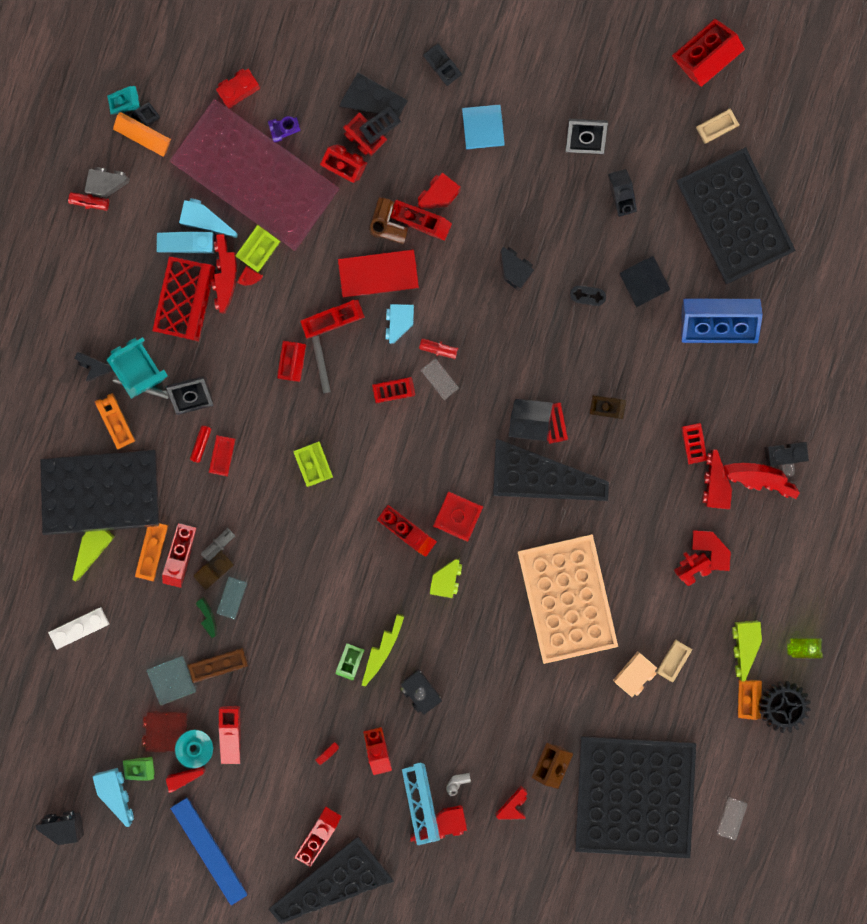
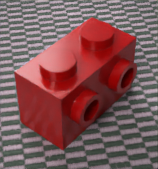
M241 69L234 74L235 77L228 81L226 79L218 84L219 87L216 91L228 109L260 89L259 84L249 69Z
M338 144L328 147L320 165L352 183L360 180L367 165V162L363 161V157L355 153L353 155L348 153L345 147Z

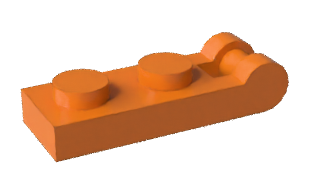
M114 394L107 395V398L103 400H96V406L116 448L121 449L135 442L136 440ZM111 404L113 409L107 412L105 407Z

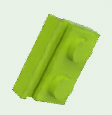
M257 225L236 254V257L259 273L281 241Z
M320 441L293 451L307 487L333 478Z

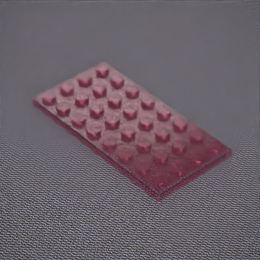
M215 99L170 160L176 167L294 251L298 249L340 190L339 187Z

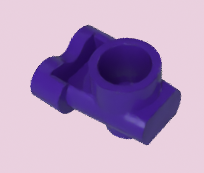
M287 116L280 121L276 119L268 121L274 143L280 142L282 138L301 131L297 117ZM289 125L293 126L291 129H286Z

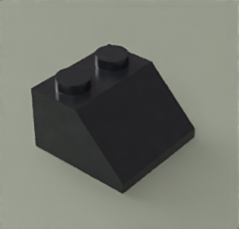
M515 399L510 420L509 437L549 441L553 403Z

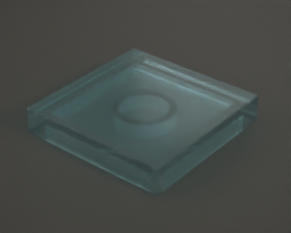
M183 656L146 670L160 706L196 692Z

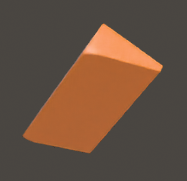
M739 680L738 718L753 720L761 718L759 713L761 709L759 702L762 700L761 680H745L743 682Z

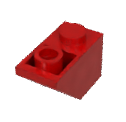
M382 727L364 731L368 759L373 775L392 771Z

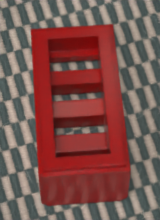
M412 377L372 385L376 403L415 396ZM404 382L406 383V389H407V393H406V394H405L404 385H403ZM395 384L399 386L400 395H397ZM388 385L391 386V397L389 396ZM380 387H383L385 398L381 396Z
M701 423L681 427L688 464L706 461L707 456ZM697 430V434H687L689 431ZM698 438L699 441L689 443L688 439ZM700 445V449L690 451V447ZM700 452L702 454L700 457L691 458V454Z
M202 766L168 775L166 783L169 793L203 775L206 771L205 767Z

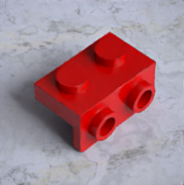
M359 112L343 127L345 131L344 136L352 142L354 140L359 144L357 148L364 155L368 153L372 156L387 139L382 136L370 145L359 130V127L368 120ZM369 127L368 131L372 136L376 135Z

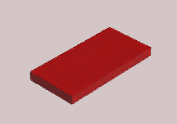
M414 250L338 259L343 298L419 288Z

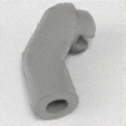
M465 773L452 776L446 786L448 794L450 796L457 795L461 784L471 782L470 774Z

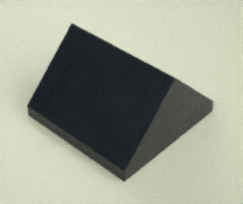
M569 119L567 122L566 152L604 154L608 121Z
M654 256L619 273L636 308L671 290Z
M205 376L166 386L176 415L214 406L207 377Z

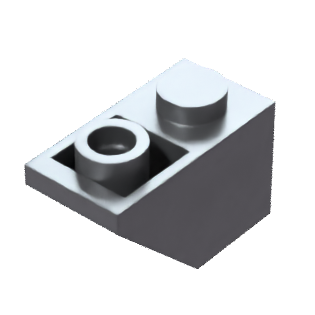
M95 167V170L89 169L85 192L107 198L128 184L130 179L125 176L124 172L114 171L112 174L107 173V169Z

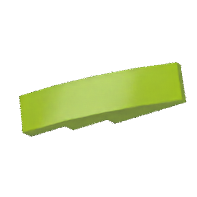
M397 614L392 632L384 631L380 649L372 647L361 686H366L388 657L398 637L404 619L403 615Z

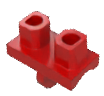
M685 552L683 553L685 559L679 562L681 566L674 569L679 579L684 581L687 586H690L696 581L693 574L699 571L703 577L711 573V562L704 553L700 555L694 553L689 556Z

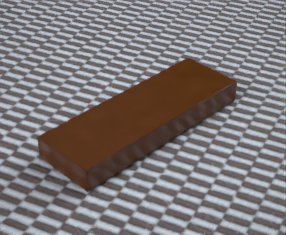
M243 648L188 664L193 683L248 667Z

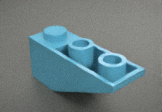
M115 768L96 773L93 776L97 795L123 824L129 827L132 824V820H134L132 809H129L127 805L129 796L127 791L123 790L122 783H124V777L122 772Z

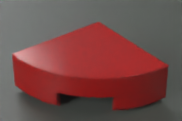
M246 266L237 283L246 286L253 285L259 282L263 275Z
M335 742L331 744L315 759L320 765L327 761L339 749V746Z

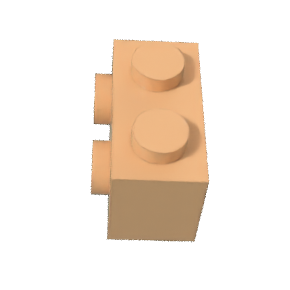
M637 651L613 681L631 697L634 694L637 696L644 689L642 685L656 675L657 672L655 670L657 667Z

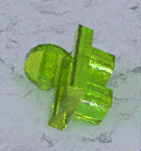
M791 638V643L787 644L788 655H792V658H823L821 652L822 639Z

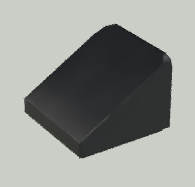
M148 102L134 110L131 118L149 127L160 116Z

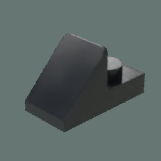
M77 352L74 358L79 361L78 365L89 369V366H91L86 381H92L114 372L111 366L83 353Z

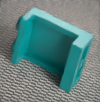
M143 337L139 340L134 338L126 343L127 346L124 348L119 346L110 352L112 355L107 359L131 399L161 383L168 377L165 370L159 372L142 345L145 341Z

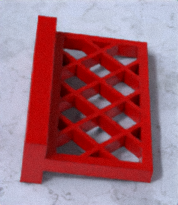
M169 256L152 331L199 342L212 279L216 269L215 266ZM173 262H179L183 267V270L176 275L172 270ZM194 266L201 267L199 275L192 278L188 270ZM186 272L190 281L182 286L177 277ZM175 280L179 288L170 293L168 284ZM193 284L196 289L195 294L188 297L184 289ZM182 291L186 300L177 304L173 296ZM171 299L175 307L166 312L163 307L164 302ZM188 302L191 306V312L184 316L180 307ZM178 310L182 318L173 323L169 314ZM166 317L171 326L165 330L159 329L160 320ZM184 321L187 325L186 334L179 333L175 326Z

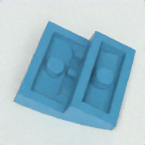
M500 105L462 108L466 149L504 146Z

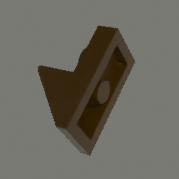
M593 395L590 414L623 419L626 400Z
M220 551L193 577L207 590L234 564L223 551Z

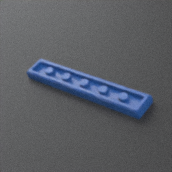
M188 797L172 806L170 809L230 905L248 895Z

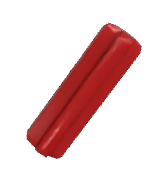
M201 426L190 456L191 461L196 463L201 461L211 432L210 427Z

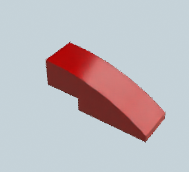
M352 300L303 319L300 322L308 339L365 317L359 301Z

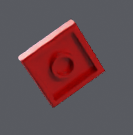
M448 491L433 527L468 542L483 506Z

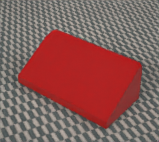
M283 341L277 379L301 381L306 349L305 344Z

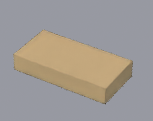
M730 108L698 125L696 129L704 144L738 127L739 123Z
M675 639L656 672L669 681L674 682L692 649Z

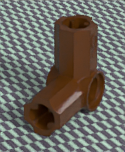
M379 197L369 226L370 234L374 237H381L404 244L408 228L389 222L395 202ZM380 223L383 226V231L376 232L373 229V225Z

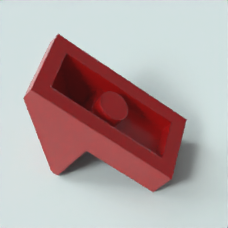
M522 786L495 813L497 819L526 818L516 807L517 805L521 806L527 800V791Z

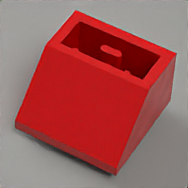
M444 173L440 176L436 175L430 182L431 188L428 191L424 190L418 197V208L425 210L448 207L459 194L461 187Z

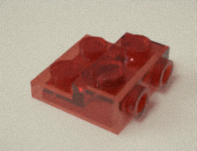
M149 711L147 716L143 717V728H146V735H143L142 747H146V752L175 751L178 738L187 732V713Z

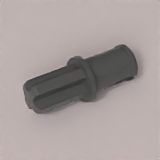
M226 528L220 536L213 539V542L201 555L205 560L210 561L221 549L224 550V547L236 536Z

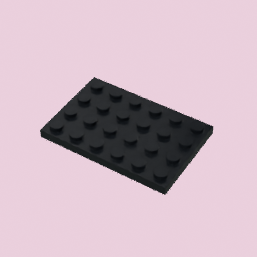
M746 147L676 181L725 285L796 251Z
M155 450L40 459L43 535L159 526Z

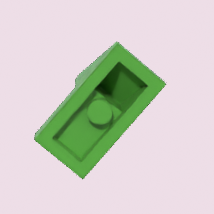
M152 757L123 760L125 780L148 781L154 779L155 772Z

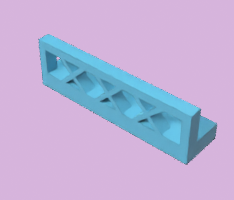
M417 763L413 767L402 769L416 842L417 845L439 841L440 836L426 767L423 763ZM415 771L417 779L415 784L409 781L408 772ZM416 788L419 790L421 800L419 801V803L414 801L412 798V794ZM420 807L424 813L423 822L416 818V812ZM425 826L428 838L421 840L420 831Z

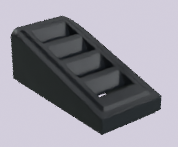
M388 107L359 127V130L368 143L372 145L399 125L401 121L392 108ZM389 114L394 122L391 124L385 115ZM381 118L388 125L386 128L379 121ZM377 123L382 131L378 132L373 124ZM370 127L376 135L372 136L368 128Z

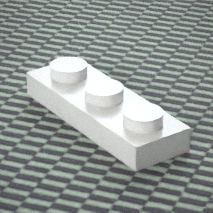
M102 607L48 633L56 649H59L109 625V622Z

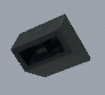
M503 247L500 251L503 280L519 291L533 273V264L525 258L523 260L517 257L518 253L512 248L508 247L506 249Z
M74 810L63 812L61 816H56V814L45 815L35 825L36 830L57 845L76 843L84 835L81 813H75Z

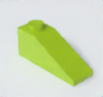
M108 530L85 532L86 534L82 537L72 578L75 582L84 575L115 538Z

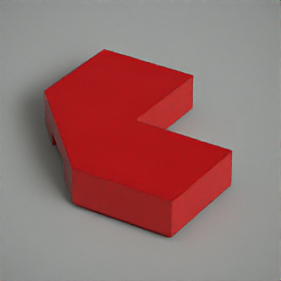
M693 530L692 550L711 551V570L730 571L731 552L712 531Z

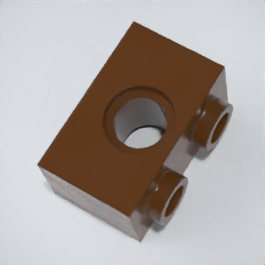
M546 743L532 778L546 786L559 789L573 753L560 746Z

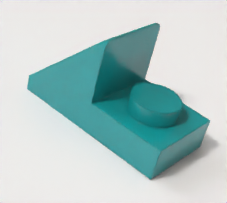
M129 86L107 95L110 114L130 112L140 107L136 86Z

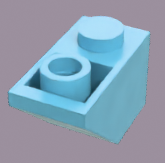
M390 304V309H387L386 320H390V328H386V339H389L390 344H394L413 326L414 305Z

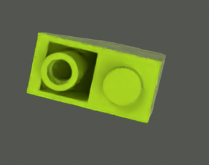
M454 559L433 574L430 594L452 598L453 594H457L459 583H455L456 576L461 575L462 569L459 559Z

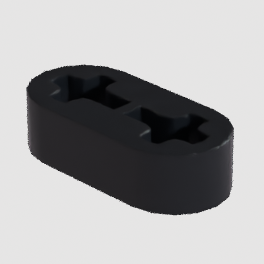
M575 286L570 291V298L578 304L600 306L606 301V293L599 288ZM580 289L581 293L587 294V297H580L577 300L573 292H577ZM599 292L603 299L596 303L594 298H589V295H596Z

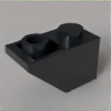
M627 169L609 173L610 190L618 217L637 212L633 184Z

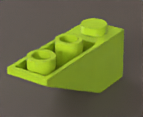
M757 620L735 622V627H732L733 639H736L734 657L738 658L735 672L736 677H739L742 682L746 680L762 642L761 624Z

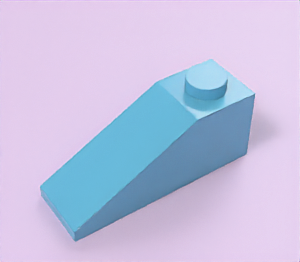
M190 198V201L184 200L179 221L181 225L230 237H238V234L202 205L200 200Z
M213 232L157 233V252L215 254V234Z

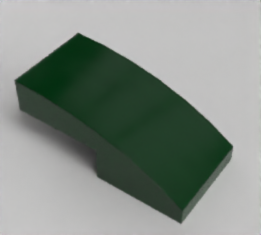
M203 597L196 602V605L207 618L201 622L202 626L213 638L217 635L216 622L211 608Z

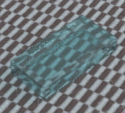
M232 577L228 578L217 614L232 619L236 618L247 582Z

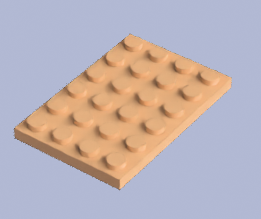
M592 534L518 551L543 664L618 647Z

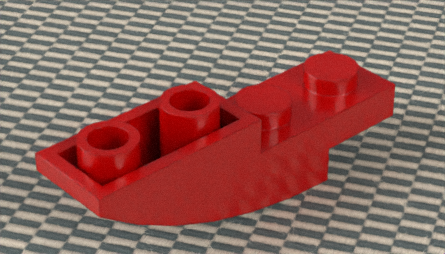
M219 234L216 235L217 240H214L215 252H219V259H216L218 271L221 270L222 273L214 274L215 279H212L213 291L217 292V298H214L215 308L223 314L226 313L233 297L237 277V260L235 252L228 253L226 236Z
M734 463L723 467L729 480L732 482L739 481L748 489L752 490L754 488L760 491L764 486L771 491L773 489L777 490L786 498L790 496L794 499L800 494L795 484L788 482L784 472L777 468L756 463Z

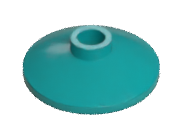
M189 730L178 738L175 745V754L178 761L185 767L199 768L211 759L213 743L206 733L200 730ZM191 745L196 746L195 751H190Z

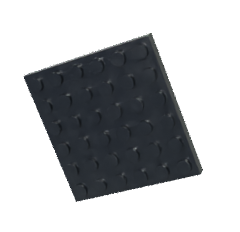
M581 736L575 852L690 858L696 743Z

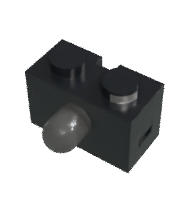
M807 442L787 444V448H784V445L764 447L767 466L783 465V472L787 477H792L795 474L794 463L809 461Z
M420 669L401 682L402 688L400 690L406 698L410 696L414 702L412 706L418 713L422 712L425 715L442 702V698Z

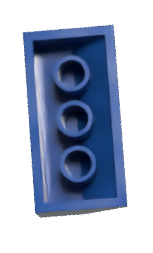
M683 299L682 343H758L763 316L760 299Z

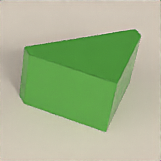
M346 643L335 674L354 680L364 650Z

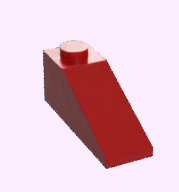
M399 200L395 201L390 216L395 221L445 241L452 225L451 222L442 216Z

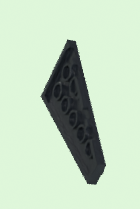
M496 439L493 496L608 501V481L502 440Z
M357 836L270 906L268 910L282 924L312 911L320 910L328 905L352 898L365 891L376 889L381 885L392 883L394 879L359 836Z

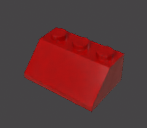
M714 19L674 53L672 57L689 78L702 87L742 53L745 48L737 33L717 19Z

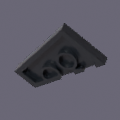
M357 72L339 107L376 114L391 107L399 118L408 100Z

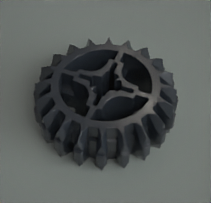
M778 681V688L771 684L772 691L767 688L765 689V692L768 694L767 697L761 695L765 702H759V706L764 707V709L759 710V713L765 714L762 720H768L766 725L768 727L773 725L774 731H777L780 727V732L784 733L787 727L788 732L791 733L792 726L798 730V723L805 725V722L802 720L803 717L809 719L805 711H811V708L806 707L811 701L804 700L808 697V694L802 693L803 688H797L796 683H793L790 687V682L785 681L783 687L782 682ZM785 692L794 693L799 701H788ZM779 694L778 702L770 707L773 698ZM784 702L789 705L786 711L781 709ZM799 707L797 715L791 719L792 711ZM771 713H782L785 722L775 720Z

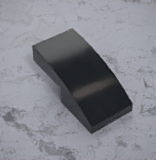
M439 43L422 55L446 86L462 75Z

